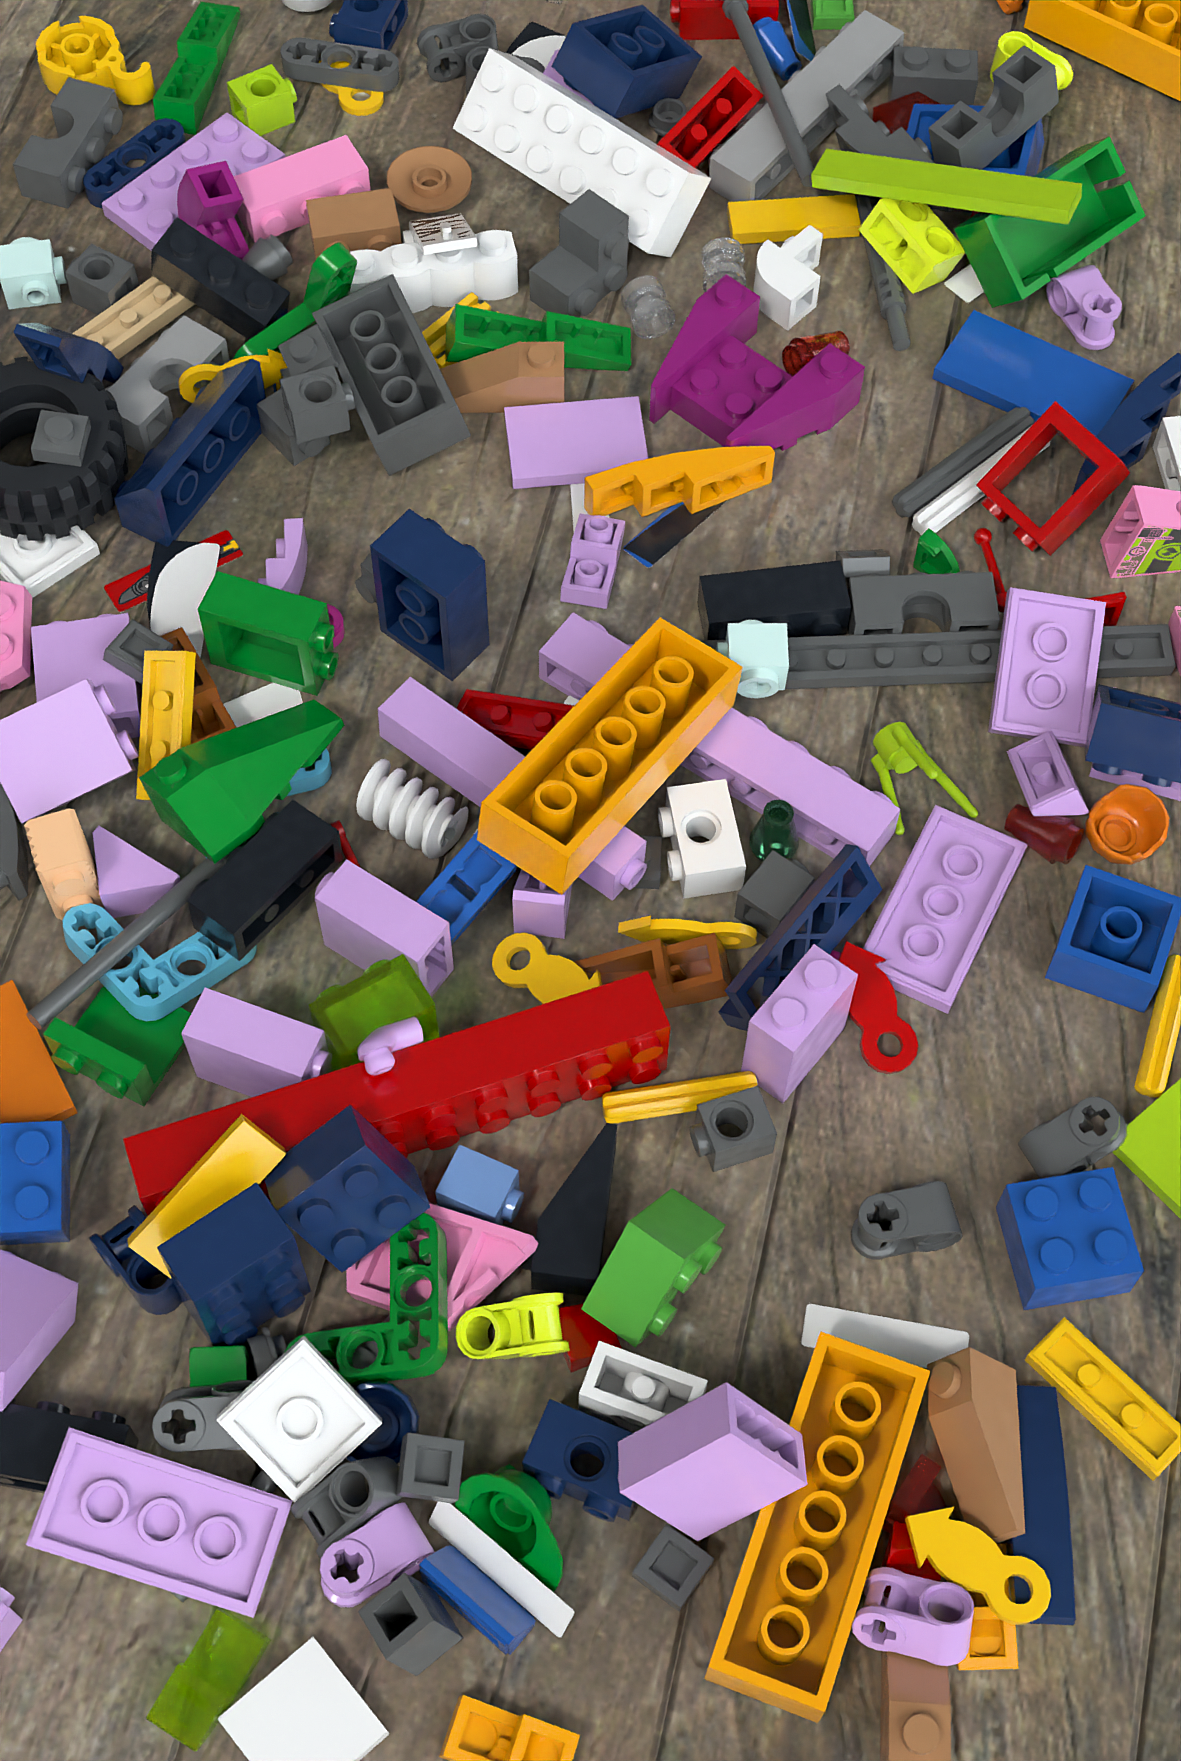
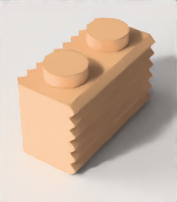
M68 808L28 820L24 827L27 832L29 846L32 850L31 854L34 858L35 870L56 918L63 920L68 910L84 904L92 903L103 908L104 905L99 894L94 860L75 809Z

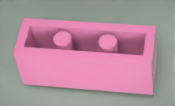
M347 135L234 176L244 199L236 214L254 243L260 237L266 239L271 234L276 237L282 233L309 224L306 200L371 191L368 167Z

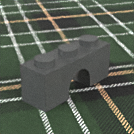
M1025 45L1021 47L992 73L994 82L993 92L987 104L979 112L959 101L928 128L934 163L979 170L985 168L1059 103L1055 65Z
M68 77L50 105L59 138L46 139L31 135L13 163L22 196L67 209L77 193L83 191V177L85 173L102 160L106 146L113 135L119 133L123 122V114L118 106L115 89Z
M960 571L950 574L917 572L909 575L894 576L867 574L862 577H850L848 594L851 612L848 623V635L901 634L904 621L911 618L931 620L939 626L942 632L997 630L1000 617L992 572L975 573L973 571Z

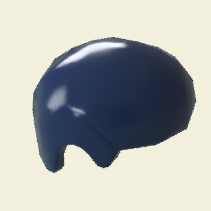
M371 1381L357 1385L354 1389L382 1418V1424L355 1448L346 1459L352 1462L376 1456H386L393 1459L397 1464L400 1463L403 1436L407 1433L419 1434L420 1415L411 1396L392 1383Z

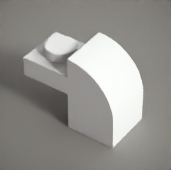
M811 225L806 227L797 236L789 237L782 244L781 248L767 239L757 254L754 293L760 296L759 308L766 316L787 331L817 306L821 276L812 270L819 265L823 234Z

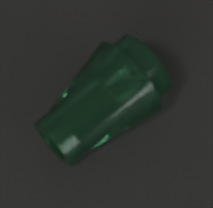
M784 800L768 802L764 807L762 816L750 833V848L762 862L772 850L785 858H792L798 850L799 838L793 819L794 810Z

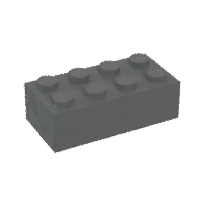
M393 274L312 313L316 323L325 333L339 364L337 369L343 382H348L350 385L355 408L389 476L471 437L453 395Z

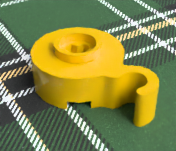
M79 16L80 23H70L61 27L58 20L45 28L38 37L36 49L42 79L47 88L56 95L68 77L115 89L116 96L124 104L141 105L153 98L155 86L150 63L143 62L136 72L127 73L124 56L121 52L120 43L115 37L114 29L103 20L89 16Z

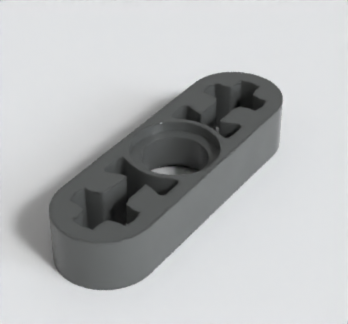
M309 38L290 39L282 45L280 50L283 72L291 79L376 92L389 91L395 88L400 80L398 58L388 50ZM337 61L350 63L345 68H333L330 66Z

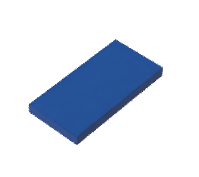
M975 310L972 311L934 368L932 379L1005 412H1009L1015 407H1026L1030 411V416L1033 418L1034 423L1056 401L1095 437H1097L1118 406L1127 398L1134 383V380Z

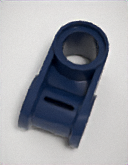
M134 1205L128 1209V1217L102 1235L94 1233L89 1237V1240L116 1278L119 1277L144 1310L155 1315L168 1314L176 1310L182 1303L172 1279L168 1277L167 1281L157 1289H145V1285L151 1277L164 1273L128 1247V1237L146 1219L139 1208Z

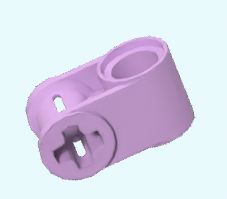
M1088 265L1050 278L1051 281L1047 283L1046 287L1049 305L1053 312L1062 319L1074 335L1076 341L1082 347L1090 350H1101L1110 346L1115 334L1113 322L1121 313L1122 302L1104 281L1099 270L1094 265Z
M405 1502L395 1504L383 1510L364 1526L333 1543L325 1550L320 1563L321 1586L324 1595L331 1603L339 1607L359 1605L388 1587L403 1573L411 1576L419 1571V1564L423 1559L434 1553L433 1548ZM345 1564L346 1568L350 1571L357 1569V1581L349 1583L345 1577L337 1579V1567Z
M888 1567L875 1568L867 1574L863 1587L866 1596L865 1603L856 1612L852 1623L853 1633L861 1643L878 1651H891L923 1659L940 1666L955 1665L965 1659L970 1646L974 1601L964 1588L954 1583L938 1582L905 1574L902 1571ZM886 1586L891 1587L889 1598L884 1596ZM883 1621L885 1622V1629L880 1633L879 1626L880 1622Z

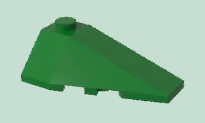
M313 699L182 747L170 756L160 760L155 767L139 777L160 819L215 864L259 830L265 822L262 816L263 812L274 799L283 800L292 790L289 783L292 777L300 768L311 766L345 725L342 718Z

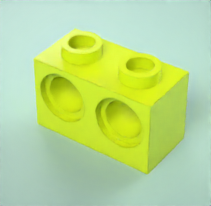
M882 198L858 229L912 294L944 281L965 254L961 243L927 204Z

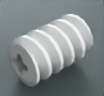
M380 759L369 770L359 790L356 803L358 815L364 820H373L376 827L381 830H389L394 838L399 840L406 839L409 847L422 849L424 855L429 859H437L446 854L460 839L465 829L469 812L467 806L461 808L453 815L455 807L454 798L450 796L445 797L436 805L439 796L438 789L429 787L420 796L423 786L421 779L418 777L412 778L404 786L407 776L406 771L402 768H397L389 775L391 767L389 760Z

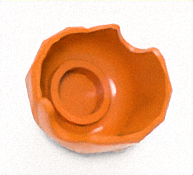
M1124 784L1117 786L1094 803L1085 821V833L1093 850L1110 863L1133 865L1151 856L1165 842L1170 817L1162 799L1146 787Z

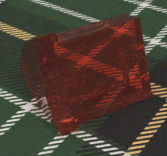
M920 1455L888 1507L882 1526L883 1530L891 1533L894 1521L906 1524L905 1518L907 1516L947 1508L943 1497L933 1483L942 1468L940 1465L925 1455Z

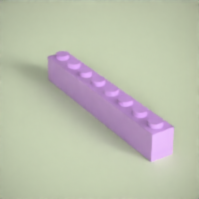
M572 613L539 650V678L564 694L580 700L633 644L623 643L608 634L606 629L599 623L592 620L587 621ZM732 707L680 764L706 781L726 779L729 794L832 858H835L846 844L856 845L870 867L895 833L901 809L895 806L886 795L868 790L853 781L841 768L828 766L810 755L801 744L783 739L770 731L759 719L752 716L747 717Z

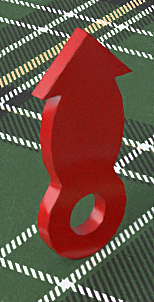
M846 941L838 961L858 974L848 1015L862 1030L860 1040L861 1055L867 1065L877 1072L884 1074L899 1073L909 1067L917 1056L918 1041L912 1027L897 1015V999L894 988L886 974L877 966L887 959ZM888 1033L898 1038L901 1045L898 1055L889 1057L879 1051L877 1041L882 1034Z

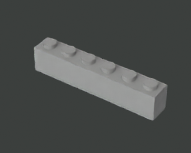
M864 10L855 20L847 22L833 41L827 46H822L816 52L813 60L801 71L797 70L793 73L788 83L781 89V92L808 154L837 127L836 123L832 120L826 93L840 84L851 97L857 94L863 101L890 75L894 46H903L905 32ZM767 101L764 102L762 108L750 120L746 119L740 124L736 133L724 145H718L709 157L708 167L710 168L709 177L711 178L709 188L731 202L762 200L795 168Z

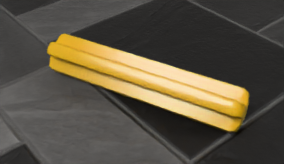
M1177 954L1167 957L1134 1085L1137 1093L1151 1098H1159L1166 1088L1181 1025V956Z
M744 1071L607 1092L602 1096V1110L606 1122L613 1124L692 1112L697 1110V1104L758 1086L754 1072Z

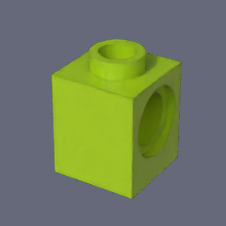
M272 64L227 82L232 115L259 136L295 122L293 103L297 102L295 89L291 81L287 77L283 79Z

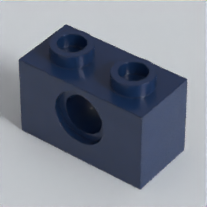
M343 0V5L339 12H335L331 17L329 35L336 43L391 51L408 18V0Z
M549 1399L523 1459V1472L536 1478L546 1488L550 1498L561 1499L562 1494H566L584 1502L582 1508L587 1513L608 1522H614L616 1516L629 1521L636 1502L620 1493L618 1481V1442L633 1433ZM592 1454L600 1459L603 1468L594 1476L583 1477L572 1469L571 1463L579 1455Z

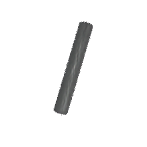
M1013 408L897 493L892 499L896 513L900 517L906 516L909 518L914 516L915 513L1032 426L1034 420L1030 416L1028 408Z

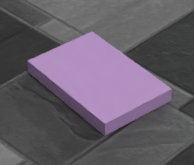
M639 396L504 407L513 489L585 483V477L627 463L648 459Z
M1009 588L1006 595L988 732L1033 739L1052 730L1058 743L1085 747L1092 715L1106 602Z

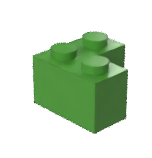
M671 1188L628 1221L581 1309L635 1348L652 1333L660 1337L677 1313V1308L671 1305L677 1292L680 1291L684 1294L693 1284L699 1272L703 1275L707 1274L718 1259L722 1247L716 1242L726 1225Z

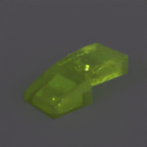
M224 1608L216 1609L185 1663L177 1664L146 1719L194 1752L198 1751L219 1723L217 1718L227 1711L271 1642V1639Z

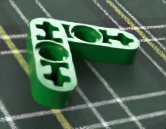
M335 243L328 247L313 263L303 303L248 340L236 352L233 359L251 355L269 356L268 349L281 353L278 347L280 344L317 324L312 315L313 312L349 295L357 260L342 243Z
M424 1212L390 1237V1322L303 1334L325 1359L337 1358L339 1368L330 1360L328 1362L351 1386L371 1381L389 1382L425 1377L434 1374L442 1367L446 1360L448 1352L447 1240L445 1232L440 1225ZM421 1229L429 1238L420 1241L419 1257L428 1266L418 1264L417 1252L408 1244V1241L417 1239L418 1230ZM419 1280L430 1281L432 1291L428 1300L416 1307L408 1306L406 1303V1293L409 1287ZM409 1320L420 1322V1334L430 1343V1347L421 1349L419 1359L414 1358L408 1352L409 1348H414L418 1344V1328ZM300 1335L296 1337L293 1341H291L288 1347L286 1348L285 1352L291 1346H293L303 1335ZM367 1341L376 1342L378 1354L375 1361L369 1367L363 1369L354 1368L352 1358L356 1348Z

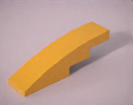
M771 446L718 447L676 452L627 463L585 477L584 508L589 515L606 516L634 505L641 517H645L683 502L689 512L694 514L772 483L775 451Z

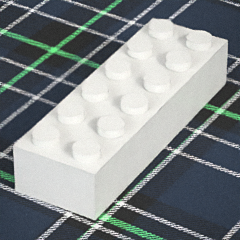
M490 48L453 126L454 130L570 204L588 189L592 190L629 216V242L648 254L665 257L672 256L711 180L709 176L519 58Z

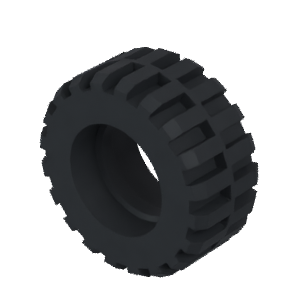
M28 356L14 358L15 363L4 366L1 361L0 451L12 440L35 432L41 410L89 416L91 430L81 467L50 462L38 466L22 467L0 460V534L13 539H17L19 534L27 535L28 541H43L45 534H55L56 539L70 536L69 530H71V527L77 525L83 530L95 523L94 516L97 513L104 516L114 506L112 497H116L120 485L125 481L124 476L128 473L129 458L117 403L111 392L104 389L103 383L90 373H87L83 383L40 370L34 361L29 360Z

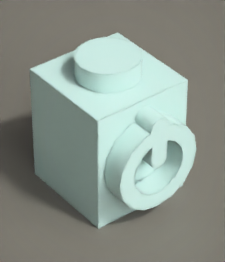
M22 237L8 245H0V283L8 309L61 303L60 284L67 283L66 269L63 257L54 256L50 239L38 240L32 237Z
M757 620L728 623L726 642H717L716 651L743 667L737 692L747 698H765L772 696L778 690H785L789 669L787 623H762Z

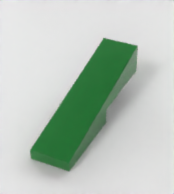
M200 2L177 40L178 58L153 98L155 121L165 118L173 119L182 125L185 134H197L241 17L240 7Z
M459 304L455 305L446 324V362H461L516 342H564V368L628 371L631 366V328L550 311H546L542 321Z

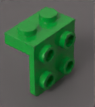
M103 986L75 1026L55 1017L43 1035L52 1052L51 1059L60 1068L74 1075L81 1073L96 1081L97 1085L110 1095L120 1099L126 1097L144 1107L186 1046L181 1033L192 1013L179 1007L156 1021L139 1020L132 1016ZM139 986L140 997L144 995H149L152 999L158 997L156 994H149L144 988Z

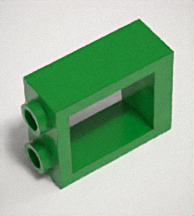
M216 572L198 607V614L211 664L318 696L325 679L331 680L333 678L339 660L338 653L334 652V626L329 621L327 603L223 572Z

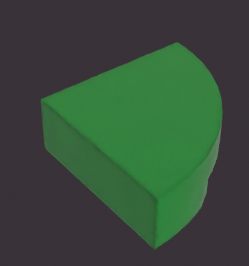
M928 528L918 540L913 568L926 574L960 572L958 562L951 549L935 532Z

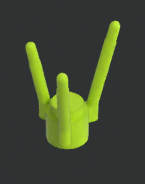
M905 722L889 724L875 735L873 746L878 754L871 759V763L879 775L884 795L895 806L899 808L889 770L892 769L898 774H904L919 766L930 779H936L971 818L978 816L977 809L926 753ZM901 813L899 814L895 829L896 835L899 836L905 832Z

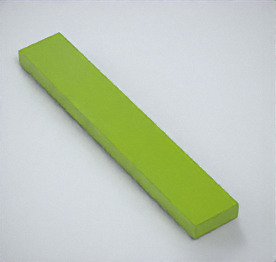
M834 149L825 150L811 174L813 188L1060 224H1069L1082 197L1081 183Z

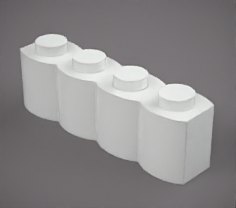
M505 230L480 232L475 234L477 237V247L424 255L418 243L397 244L381 252L368 249L351 251L350 253L357 260V266L349 295L393 274L412 313L423 311L432 305L454 307L471 292L477 295L479 300L485 301L508 298L518 292L517 253L512 233Z

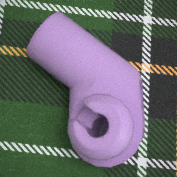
M410 1017L381 1026L371 1032L357 1050L359 1060L365 1063L366 1072L371 1075H379L389 1071L395 1063L391 1052L422 1043L423 1031L416 1017Z

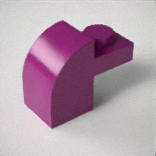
M222 161L186 169L177 193L179 218L242 260L248 253L249 248L235 220V215L244 199L227 162Z

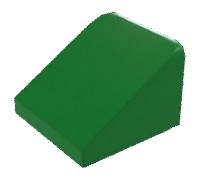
M245 1346L190 1348V1387L250 1380L251 1357Z

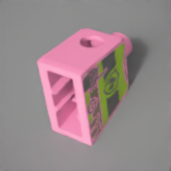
M1140 485L1132 486L1100 539L1110 578L1181 571V491Z

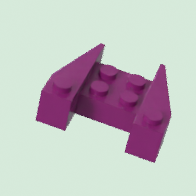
M725 274L696 300L651 384L649 421L655 424L668 411L672 410L723 447L771 446L773 450L779 447L783 451L796 445L797 439L815 431L818 435L831 429L859 403L865 366L829 343L792 377L745 345L757 333L760 296Z

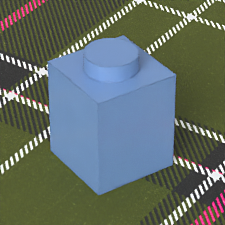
M460 1144L435 1191L437 1206L501 1226L504 1220L510 1223L514 1221L524 1199V1192L520 1191L519 1170Z

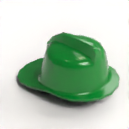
M511 1464L499 1468L494 1474L481 1473L471 1475L460 1484L459 1500L455 1502V1508L554 1592L563 1576V1558L557 1541L549 1528L552 1518V1505L546 1488L536 1478L523 1471L516 1470Z

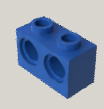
M478 831L416 901L449 922L451 946L513 876L517 869L515 864L477 841Z

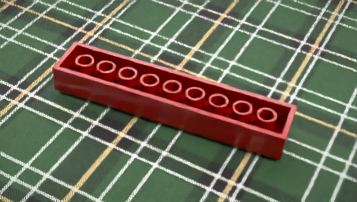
M645 971L392 1052L391 1054L395 1059L393 1067L379 1075L367 1073L365 1063L361 1062L123 1138L140 1201L147 1216H149L241 1114L283 1146L285 1152H288L351 1105L407 1158L408 1154L426 1148L434 1151L446 1149L456 1144L460 1137L478 1131L483 1134L500 1131L507 1127L511 1120L530 1114L533 1117L549 1115L558 1110L561 1104L582 1098L585 1101L598 1099L609 1092L612 1087L630 1081L633 1084L649 1082L658 1077L661 1071L667 1070L671 1026L649 972ZM263 1179L259 1186L270 1200L266 1183Z

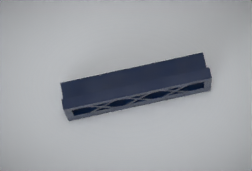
M846 844L725 989L729 999L718 1012L727 1026L748 1032L750 1019L809 949L815 944L830 955L883 890L858 846Z

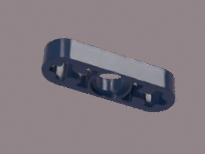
M168 118L156 120L90 168L83 177L88 201L95 207L103 208L102 202L184 144L186 140L182 125L178 121ZM132 159H143L146 161L145 164L136 168L125 166Z

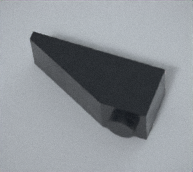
M605 1124L538 1218L536 1237L534 1238L539 1244L536 1251L522 1263V1270L531 1271V1289L588 1296L600 1275L617 1144V1124Z

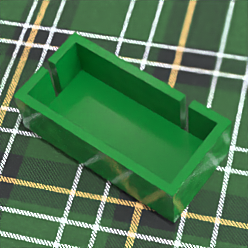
M1110 136L1077 147L1033 176L1082 184V197L1069 224L979 212L954 228L992 308L1025 299L1050 282V278L1059 276L1146 216L1130 180L1097 191L1093 186L1120 177L1126 173Z

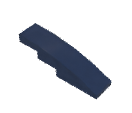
M39 323L17 324L13 332L40 370L83 383L87 373L94 375L100 381L104 379L115 383L121 377L124 369L115 355L96 341Z
M1177 353L1148 375L1118 406L1096 437L1122 460L1127 469L1143 459L1151 433L1160 427L1171 399L1181 393V354ZM1085 459L1080 468L1073 494L1097 470L1087 459Z
M1017 1385L1025 1534L1005 1540L1007 1556H1023L1035 1561L1044 1570L1050 1582L1051 1598L1048 1608L1040 1618L1028 1624L1074 1625L1076 1612L1069 1498L1056 1387ZM1018 1576L1009 1577L1011 1601L1016 1604L1027 1603L1030 1598L1028 1583Z

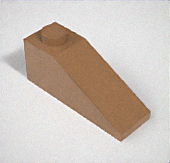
M516 342L440 369L461 413H504V407L564 402V342Z
M971 1347L927 1364V1370H930L927 1380L929 1420L964 1522L983 1531L995 1543L1025 1534L1016 1370Z
M884 1593V1596L889 1598L890 1593ZM881 1621V1632H883L885 1622ZM881 1651L880 1761H951V1701L948 1666L935 1665L923 1659L891 1651Z

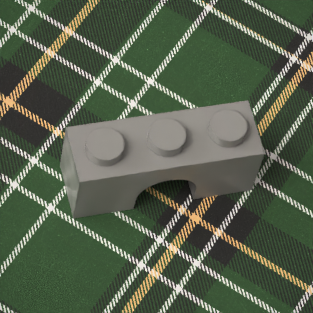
M183 315L171 328L164 330L158 341L142 356L136 358L130 368L113 385L105 389L111 392L117 403L127 445L146 455L149 450L154 448L169 433L174 420L168 396L164 395V393L179 388L181 374L190 367L198 364L222 366L229 362L227 343L224 337ZM202 380L197 382L194 386L196 388H202L203 386L208 385L211 381Z

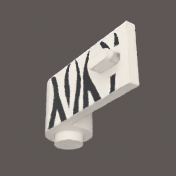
M461 213L409 221V230L402 231L403 243H418L424 255L478 246L477 237Z

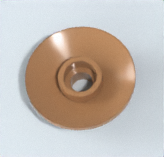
M422 146L410 149L399 155L391 163L387 171V187L392 188L394 200L403 207L417 212L434 213L450 209L466 198L472 186V172L467 161L458 153L439 146Z

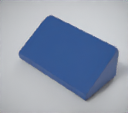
M451 1545L445 1546L425 1557L419 1564L422 1581L505 1655L507 1653L511 1655L535 1626L536 1620L528 1611L455 1547Z

